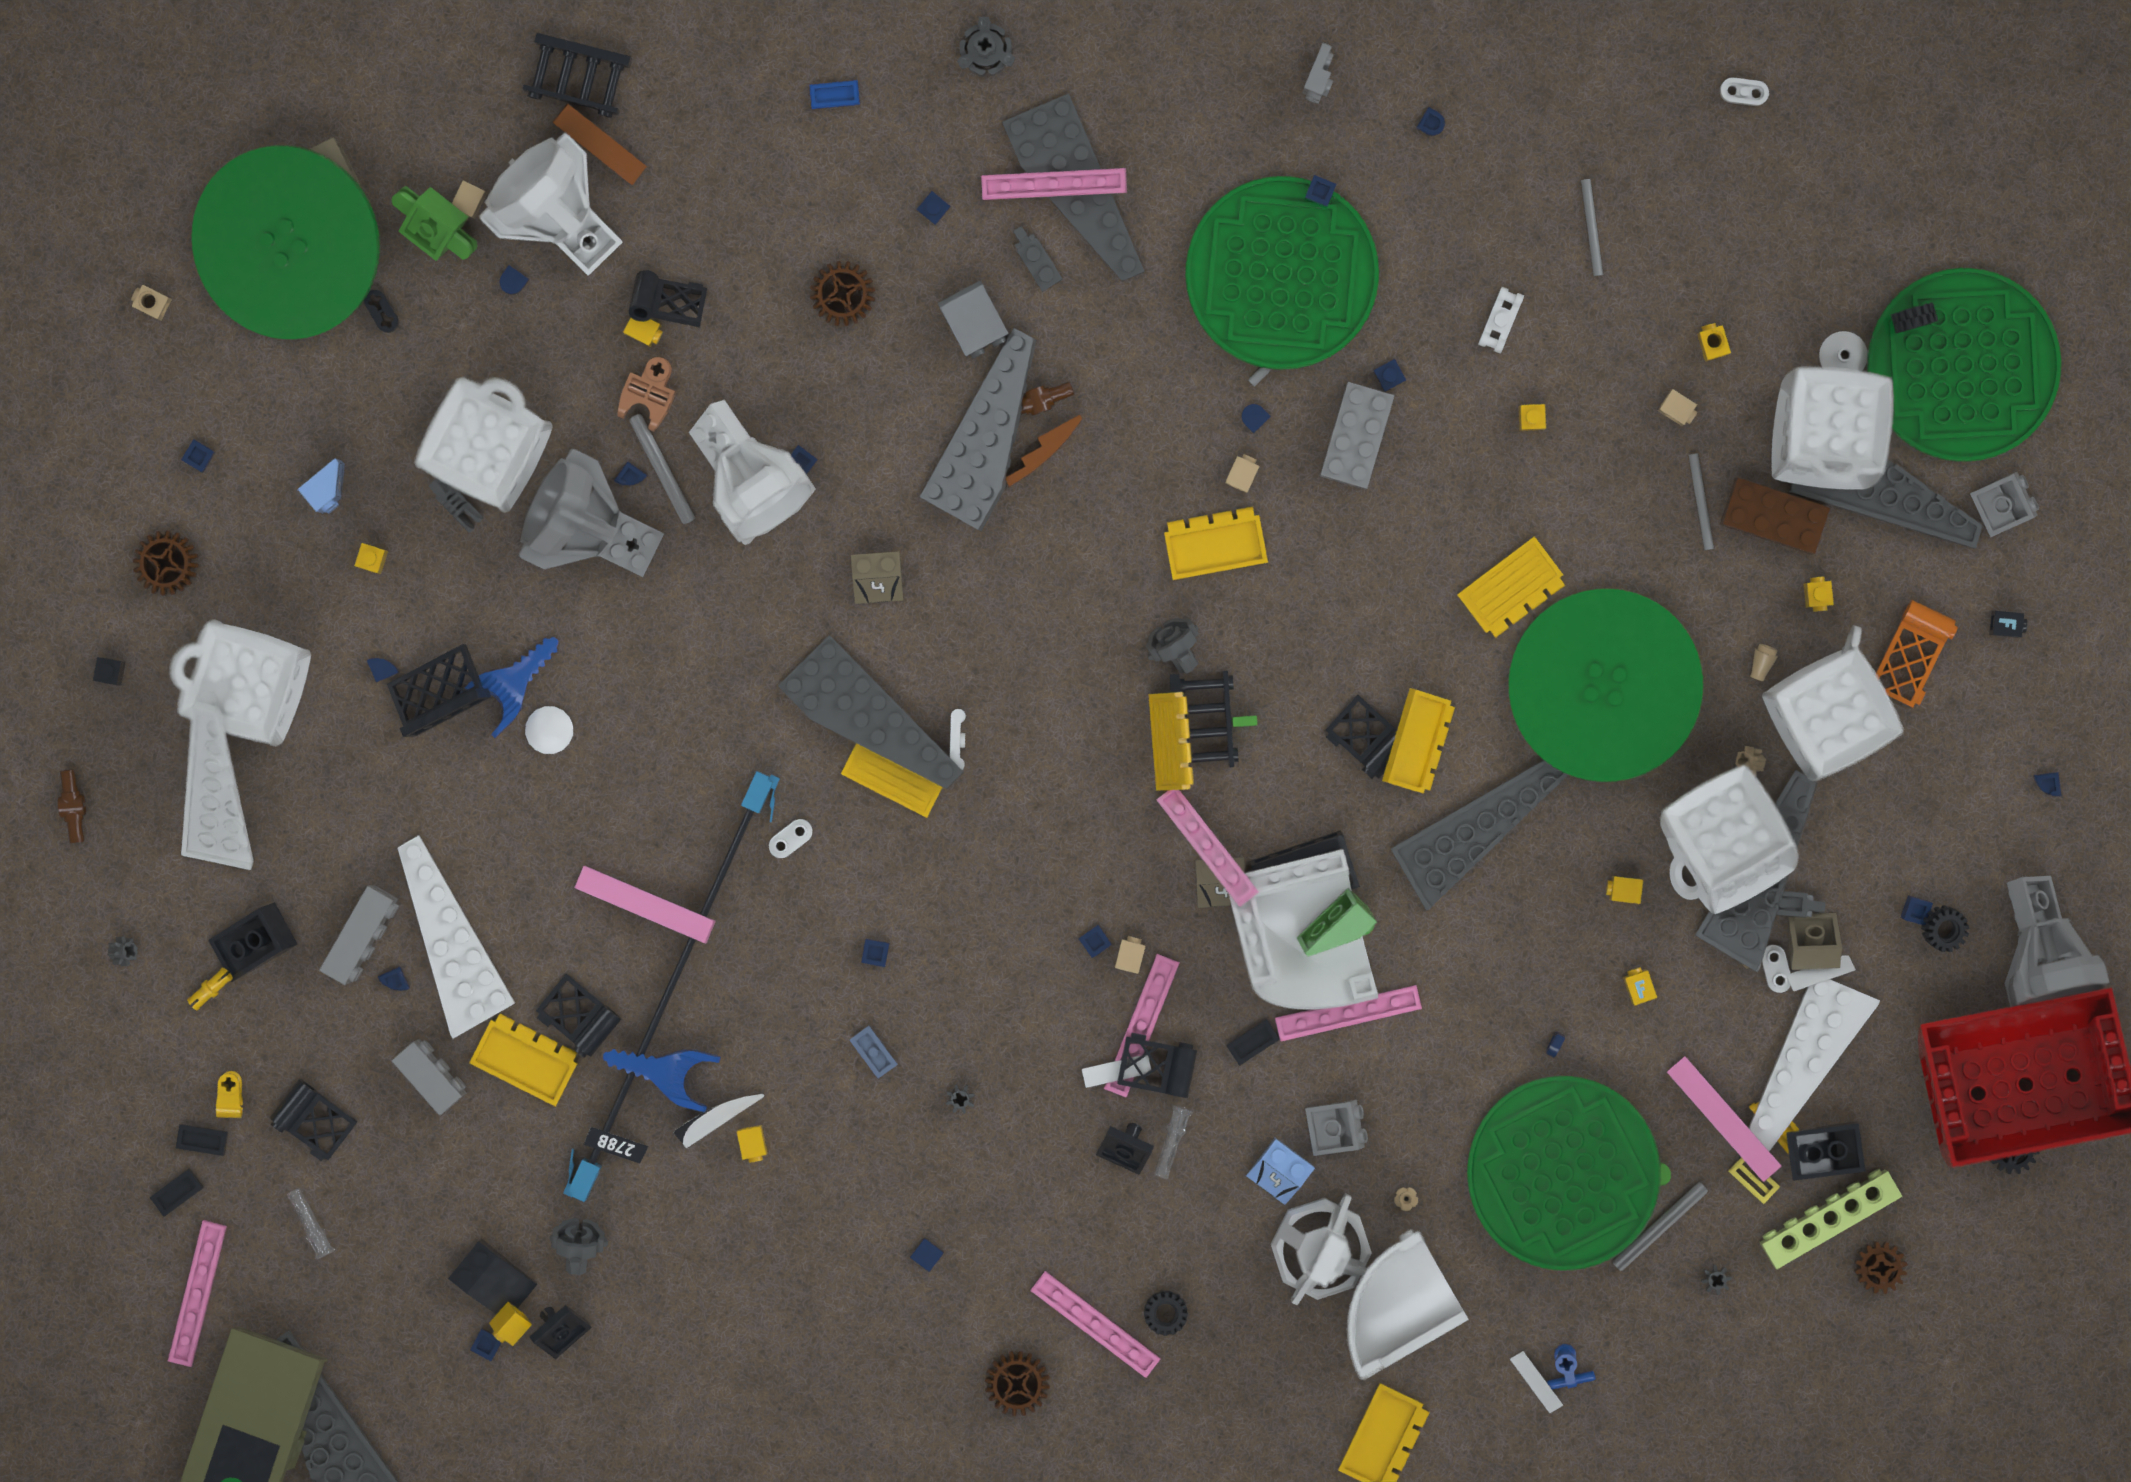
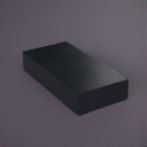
M1265 1019L1226 1046L1240 1066L1280 1039L1268 1020Z
M179 1124L176 1148L224 1156L228 1131Z
M189 1168L149 1198L163 1217H165L204 1187Z

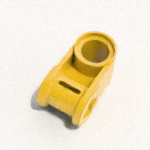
M228 1071L218 1080L216 1117L242 1118L243 1108L240 1107L243 1105L242 1079L237 1072ZM229 1077L232 1082H235L231 1089H229L228 1084H224Z

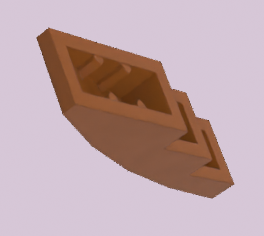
M569 104L564 106L552 122L631 185L634 184L647 167Z
M1081 415L1038 437L1042 447L1021 458L1025 467L1007 476L1005 479L1009 487L1013 486L1050 459L1082 421Z

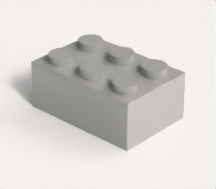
M418 1039L396 1056L392 1062L439 1115H442L467 1094L464 1090L466 1085L459 1077L453 1078L448 1072L450 1067L442 1058L439 1060L435 1058L432 1054L434 1049L426 1040L421 1042Z

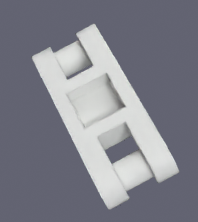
M1501 287L1478 343V345L1483 347L1486 345L1492 347L1495 352L1500 354L1524 298L1522 294L1517 293L1515 295L1508 292L1509 289ZM1504 300L1512 303L1510 310L1502 307ZM1492 330L1501 333L1499 339L1490 337Z
M955 709L951 713L950 758L963 770L965 763L960 758V748H965V733H961V723L965 720L966 715L963 710Z

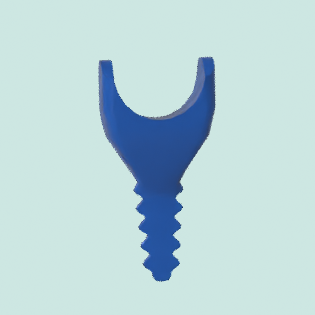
M555 637L550 639L544 638L543 645L537 644L535 651L529 650L528 656H521V662H514L512 667L489 671L479 675L483 688H488L490 695L498 700L502 708V721L491 734L494 738H497L521 711L527 683L533 679L532 674H538V667L545 666L544 660H550L551 653L557 652L559 642ZM471 681L465 688H472L474 686L473 682Z
M615 1049L605 1052L603 1055V1060L608 1063L609 1067L616 1065L618 1070L625 1068L627 1074L633 1071L636 1077L643 1075L645 1080L650 1079L676 1105L701 1112L707 1110V1105L694 1101L684 1089L685 1075L693 1065L699 1062L710 1061L719 1063L721 1059L718 1055L682 1049L658 1058L653 1056L646 1058L644 1054H640L637 1057L634 1052L627 1055L624 1050L617 1053Z

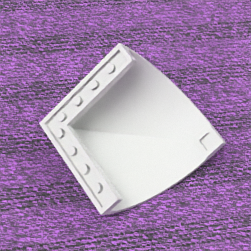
M1343 850L1245 873L1259 893L1241 907L1238 906L1230 894L1229 897L1254 990L1261 998L1278 1006L1306 1010L1342 1007L1378 998L1363 936L1358 940L1309 957L1304 953L1297 940V937L1347 888L1351 890L1348 876L1349 869Z
M1411 1230L1400 1236L1401 1242L1388 1249L1371 1265L1355 1291L1349 1313L1348 1336L1355 1367L1363 1380L1469 1320L1424 1243L1419 1231L1414 1234Z

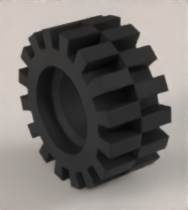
M1933 302L1891 314L1896 333L1938 321Z
M1937 906L1934 908L1935 912L1930 910L1927 913L1930 915L1929 919L1926 917L1923 919L1926 925H1921V929L1925 931L1922 932V936L1926 938L1925 941L1941 952H1945V950L1953 952L1952 948L1958 950L1960 948L1958 943L1960 942L1964 945L1966 942L1962 939L1963 936L1968 937L1969 935L1965 931L1969 929V925L1966 924L1967 919L1962 913L1950 906H1941V908ZM1946 920L1951 921L1953 925L1951 933L1947 937H1940L1938 935L1940 924Z
M1160 1291L1148 1299L1144 1308V1317L1146 1324L1158 1335L1167 1336L1170 1334L1174 1335L1182 1329L1187 1322L1188 1311L1184 1300L1177 1293ZM1163 1304L1171 1305L1175 1309L1174 1319L1170 1322L1160 1321L1156 1315L1159 1306Z

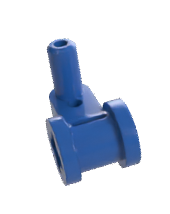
M1562 1344L1555 1349V1367L1565 1377L1548 1380L1547 1384L1552 1390L1566 1386L1568 1389L1578 1387L1577 1384L1596 1379L1594 1371L1575 1375L1574 1371L1577 1368L1576 1351L1571 1345Z

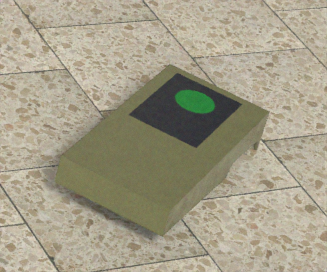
M242 1327L232 1328L181 1482H283L286 1471L295 1468L307 1432L302 1429L324 1363L328 1359Z

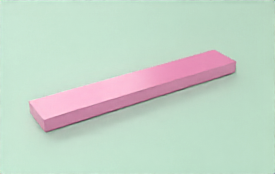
M1126 168L981 176L983 200L1127 193Z
M1168 790L1157 799L1239 907L1259 893L1180 790Z
M583 866L575 886L578 890L703 943H707L715 921L587 866Z
M1160 954L1156 955L1115 1061L1122 1060L1126 1036L1131 1037L1132 1033L1146 1035V1040L1149 1041L1180 962ZM1130 1042L1128 1053L1131 1057L1144 1054L1145 1051L1140 1044ZM1134 1077L1123 1080L1133 1082ZM1117 1081L1106 1083L1104 1089L1127 1097L1130 1087L1118 1085Z
M1417 985L1379 993L1376 999L1342 1007L1310 1009L1276 1017L1275 1020L1281 1042L1422 1009Z
M1683 1057L1667 1071L1763 1182L1782 1167L1686 1057Z
M206 1220L202 1221L168 1358L169 1362L189 1367L193 1365L227 1228L226 1225Z
M1044 1271L1030 1290L1145 1378H1147L1161 1359L1046 1271Z

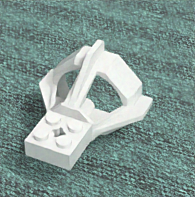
M566 133L556 141L550 138L527 149L516 160L512 158L508 162L510 166L498 177L485 201L488 208L480 214V219L499 238L545 241L557 244L588 276L623 243L590 208L586 153ZM586 236H590L591 242H583V239Z
M725 400L710 404L689 431L715 470L713 505L734 537L744 545L750 544L755 537L768 533L798 512L816 490L799 464L794 462L788 452L758 443L753 437L750 438Z
M1345 1193L1339 1205L1326 1198H1322L1287 1210L1271 1242V1247L1282 1281L1296 1289L1291 1298L1293 1304L1298 1305L1305 1294L1318 1300L1352 1289L1357 1284L1360 1276H1364L1368 1268L1365 1266L1372 1252L1360 1216L1348 1210L1352 1199L1350 1195ZM1310 1213H1332L1328 1227L1303 1234L1292 1226L1301 1217ZM1347 1221L1358 1235L1361 1247L1360 1260L1351 1258L1348 1241L1343 1235ZM1284 1241L1297 1250L1296 1254L1303 1272L1298 1280L1292 1276L1285 1264L1283 1255ZM1343 1274L1351 1275L1348 1280L1339 1286L1329 1289L1314 1288L1317 1283L1326 1287L1328 1282L1333 1283L1336 1277Z

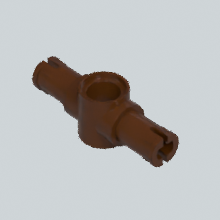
M1067 382L1052 388L1040 386L1025 392L1021 406H1023L1021 415L1027 413V415L1031 414L1034 416L1042 411L1046 412L1052 409L1055 402L1075 395L1071 383Z
M62 770L60 775L63 792L61 797H58L60 818H64V822H67L70 843L83 842L82 820L84 819L83 816L86 815V806H83V803H86L85 797L77 789L75 770Z

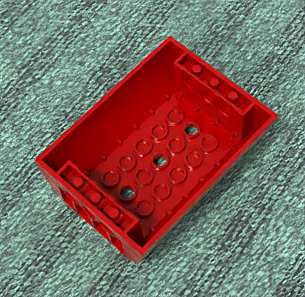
M2112 988L1920 1024L1918 1031L1919 1059L1940 1152L1949 1168L2131 1134V1067ZM2074 1069L2079 1073L2080 1077L2077 1082H2071L2067 1079L2066 1073L2068 1070ZM2026 1078L2031 1081L2032 1088L2030 1091L2020 1089V1079ZM1978 1087L1984 1091V1098L1982 1100L1973 1099L1971 1096L1973 1088Z

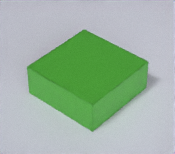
M1257 716L1232 717V727L1257 725Z

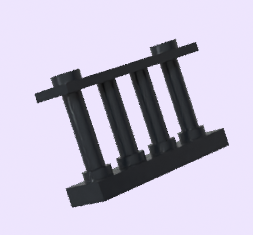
M536 33L534 42L540 46L539 50H541L533 85H523L524 92H528L527 97L541 100L542 96L576 104L598 110V115L612 118V114L619 115V109L612 107L621 71H624V67H631V56ZM554 49L563 51V56H565L556 92L542 89L550 53H553ZM577 55L587 57L586 62H588L579 98L565 95L573 61L577 59ZM601 61L610 63L609 67L611 68L603 104L589 101L597 65H600Z
M1222 671L1223 678L1185 681L1184 678L1180 679L1179 674L1169 675L1171 693H1185V690L1224 688V702L1187 705L1188 714H1185V717L1189 714L1225 712L1226 727L1189 729L1190 738L1186 739L1189 741L1192 738L1227 736L1228 751L1191 753L1192 762L1190 763L1228 760L1229 768L1234 767V762H1239L1238 748H1233L1229 690H1234L1233 675H1228V671Z

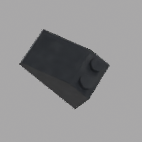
M275 902L258 908L208 940L221 965L228 970L226 974L230 973L233 979L231 982L298 945Z
M1858 1121L1786 1132L1793 1181L1866 1172Z
M482 1238L448 1278L466 1294L495 1314L507 1302L519 1308L537 1286L536 1282Z

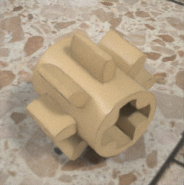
M1745 746V752H1738L1735 764L1737 767L1747 766L1756 777V772L1764 770L1766 759L1761 754V749Z

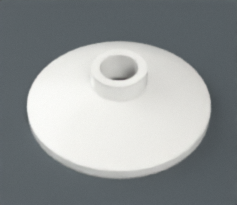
M1841 331L1825 339L1820 348L1819 359L1822 368L1862 372L1867 363L1868 352L1865 343L1860 337L1851 332ZM1843 350L1849 353V357L1846 360L1840 356Z

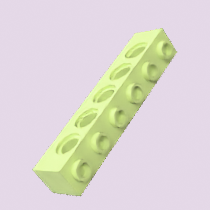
M1876 1169L1867 1175L1869 1179L1861 1184L1859 1181L1846 1187L1848 1191L1839 1196L1838 1193H1835L1825 1199L1827 1203L1818 1208L1815 1205L1804 1212L1806 1214L1804 1217L1798 1220L1794 1217L1783 1224L1785 1228L1778 1232L1774 1229L1762 1236L1764 1240L1759 1243L1773 1267L1779 1269L1903 1197L1889 1172ZM1869 1187H1876L1877 1195L1873 1199H1867L1866 1190ZM1849 1199H1855L1856 1208L1853 1211L1845 1210V1202ZM1834 1211L1835 1220L1829 1224L1825 1223V1213ZM1812 1223L1815 1228L1813 1234L1805 1236L1803 1234L1804 1225ZM1787 1235H1791L1794 1239L1792 1246L1784 1248L1782 1246V1239Z

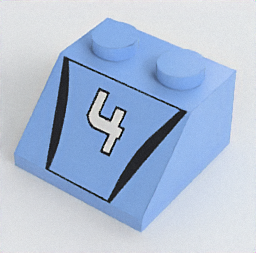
M335 458L298 489L316 512H327L329 514L339 506L337 501L342 497L345 465L342 460Z
M1274 1138L1246 1176L1285 1205L1300 1189L1315 1168L1277 1138Z

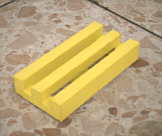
M1741 1157L1728 1171L1759 1201L1765 1204L1780 1186L1769 1177L1766 1181L1773 1186L1769 1190L1742 1165L1745 1161ZM1738 1168L1766 1193L1764 1197L1736 1172Z

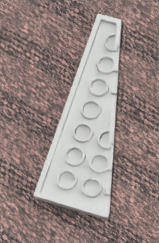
M195 702L192 709L181 855L251 870L254 860L219 707Z
M419 835L399 846L398 851L450 1035L454 1039L515 1004V1001Z
M1830 979L1806 988L1763 1091L1756 1113L1753 1115L1748 1127L1768 1151L1772 1149L1868 1020L1880 1000Z

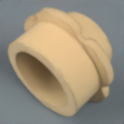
M1403 1187L1396 1192L1397 1196H1395L1394 1202L1397 1207H1401V1210L1410 1211L1412 1207H1416L1418 1204L1417 1193L1414 1189ZM1405 1197H1408L1409 1200H1408V1201H1404V1198H1405Z

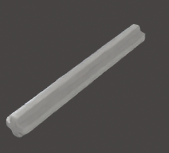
M637 414L631 417L629 421L683 524L690 523L695 519V516L653 435L648 430L643 416Z
M1700 1182L1692 1187L1613 1260V1264L1617 1269L1623 1271L1708 1192L1707 1188Z

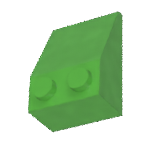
M1347 888L1297 937V940L1304 953L1309 957L1360 939L1363 935L1369 934L1374 929V924L1377 921L1369 907Z

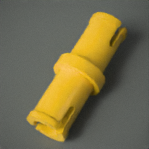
M221 968L210 980H205L201 984L202 987L191 997L187 998L190 1005L196 999L199 1000L192 1006L193 1009L199 1010L211 997L215 998L219 994L218 991L233 979L230 973L223 979L221 978L228 972L227 969Z

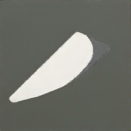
M764 1095L746 1096L715 1106L694 1117L673 1133L688 1148L763 1098Z

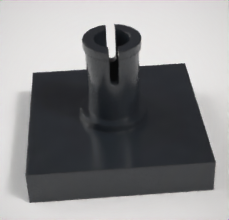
M1128 1123L1125 1132L1110 1126L1097 1150L1096 1156L1140 1175L1154 1146L1138 1139L1142 1131L1138 1124Z
M567 1305L563 1306L557 1313H555L553 1307H546L544 1310L548 1315H545L543 1311L540 1312V1318L545 1323L529 1337L535 1345L557 1359L592 1327L587 1320Z

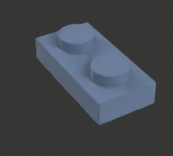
M867 1026L850 1039V1042L878 1079L898 1065L870 1026Z

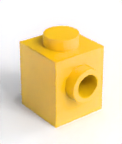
M1825 577L1810 578V583L1804 584L1806 608L1813 607V612L1827 611V606L1834 605L1831 581H1825Z

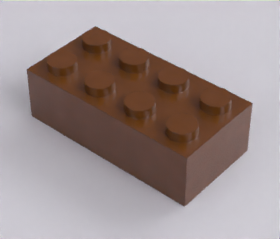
M1741 478L1734 479L1720 525L1813 555L1816 553L1830 508Z

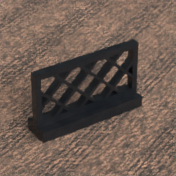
M466 644L446 652L387 684L403 727L399 728L403 737H416L491 698L488 688H483ZM460 652L464 659L462 668L453 665L455 656ZM439 663L446 666L443 678L434 675ZM451 669L460 672L456 684L448 681ZM420 673L427 676L424 688L415 685ZM465 675L470 676L474 684L470 689L462 687ZM432 679L441 682L437 694L429 691ZM402 683L408 685L405 698L399 695L396 686ZM446 685L455 688L450 699L443 697ZM413 689L422 692L418 704L410 701ZM427 695L436 698L431 709L424 707ZM408 705L417 708L414 718L410 720L406 713Z
M1341 830L1249 861L1252 871H1257L1330 853L1342 848L1349 868V874H1351L1353 883L1350 884L1351 890L1360 887Z

